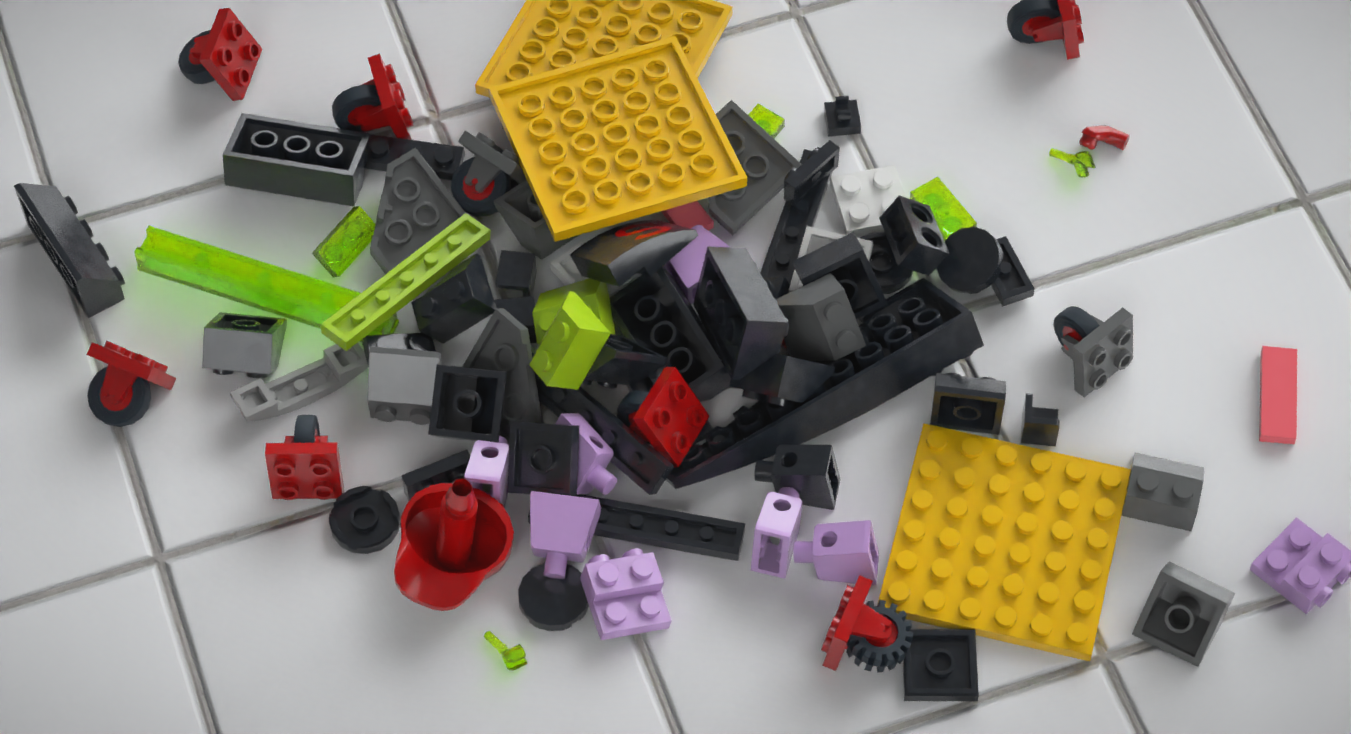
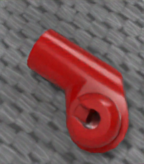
M1107 125L1087 126L1081 132L1083 135L1079 143L1093 150L1096 148L1098 140L1124 150L1130 135Z

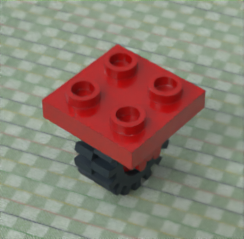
M859 575L854 587L847 585L836 615H834L821 648V651L827 653L822 666L836 671L843 653L847 649L846 653L849 658L853 655L856 657L854 663L858 667L862 662L866 663L864 670L871 672L873 666H877V673L884 672L886 666L889 671L894 669L897 662L901 664L910 648L913 639V632H910L912 628L911 620L905 622L907 614L904 610L899 614L896 613L897 605L893 603L890 609L885 607L886 601L879 600L877 606H874L873 600L864 604L873 580Z

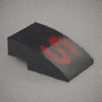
M659 220L637 221L603 232L581 245L569 255L581 276L620 287L636 273L651 277L698 236V233L694 229Z

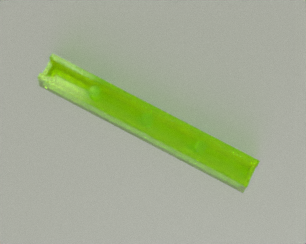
M148 226L146 229L147 237L142 246L137 247L134 251L139 271L320 329L324 321L361 294L360 292L152 226ZM397 313L368 335L394 334L399 324Z

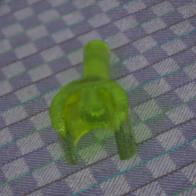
M1052 148L1049 152V156L1073 164L1078 177H1088L1089 172L1087 168H1096L1093 158L1088 151H1081L1074 155Z
M487 631L484 634V638L501 654L508 670L513 671L528 664L525 659V651L520 644L508 649L506 644L500 641L491 631Z

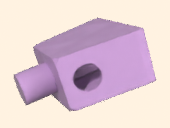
M695 225L691 228L697 231L698 236L663 266L675 278L691 304L694 302L707 247H730L702 225Z
M579 413L561 414L555 424L580 425L577 495L588 494L594 487L603 495L608 494L617 483V478L606 470L613 457V450Z
M499 436V443L482 440L474 442L464 479L468 480L473 488L480 489L481 491H484L482 488L484 483L492 484L490 493L487 494H490L499 503H502L504 508L508 494L509 445L507 440Z
M783 487L778 493H767L754 530L751 571L786 578L793 554L794 542L797 540L800 529L803 501L799 498V493L795 489ZM770 536L780 538L779 545H774L770 541Z
M531 491V550L534 556L546 558L544 576L564 579L567 561L584 562L601 514L599 499Z
M870 520L817 524L814 527L813 541L794 542V562L814 563L818 579L856 583L859 575L873 580L872 585H877L879 550Z

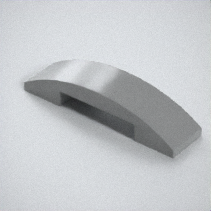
M359 343L355 344L348 351L335 344L323 350L324 358L266 384L262 378L231 391L230 396L246 421L264 420L287 414L333 393L367 369L368 364L363 349Z

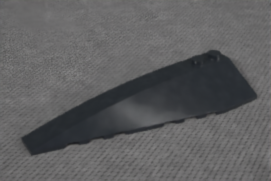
M923 277L886 299L887 305L858 318L862 322L859 328L866 344L865 347L836 361H811L832 366L835 369L834 374L802 403L788 400L787 406H781L766 402L767 395L763 394L762 401L758 400L749 409L743 405L733 413L735 419L725 427L716 426L709 431L706 442L702 445L693 444L680 466L673 467L666 481L675 489H679L757 462V460L774 456L779 445H800L867 413L930 376H936V373H941L944 368L960 359L971 356L975 350L984 346L972 312Z

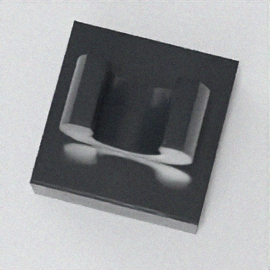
M849 96L835 97V102H824V116L828 137L861 134L857 99L849 100Z

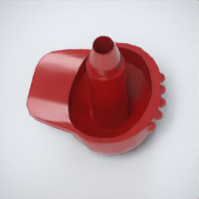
M457 479L453 484L440 483L430 485L415 493L406 504L400 521L401 542L396 555L394 577L395 584L402 595L415 603L439 611L453 610L465 603L483 581L502 569L511 554L514 531L511 518L506 512L504 505L499 503L490 494L473 488L466 479Z

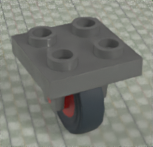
M465 130L458 142L474 154L475 157L464 161L456 169L451 180V192L466 213L477 217L490 216L498 212L494 200L511 190V181L519 185L527 179L516 155L507 149L503 150L494 141L480 132L475 137Z
M1075 306L1066 308L1054 318V331L1063 346L1061 349L1073 360L1074 390L1084 398L1094 389H1100L1109 377L1118 370L1125 369L1133 359V315L1123 307L1105 322Z

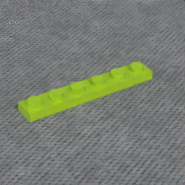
M463 214L321 324V333L339 347L348 351L489 241L491 230L469 214Z

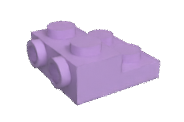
M1296 517L1252 562L1250 570L1307 614L1315 605L1321 608L1333 594L1331 588L1337 582L1344 584L1351 577V550L1329 533L1321 537Z
M631 549L625 552L621 558L610 560L608 555L601 554L592 557L585 564L580 580L600 640L670 627L672 620L661 591L664 581L653 552L643 554L641 549Z

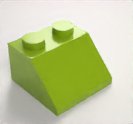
M588 278L540 293L532 312L537 344L539 345L569 291H572L580 297L611 334H615L607 283Z
M569 291L529 365L547 386L578 390L611 332L575 292Z

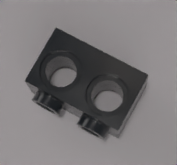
M899 195L879 217L898 266L929 276L949 255L929 205Z

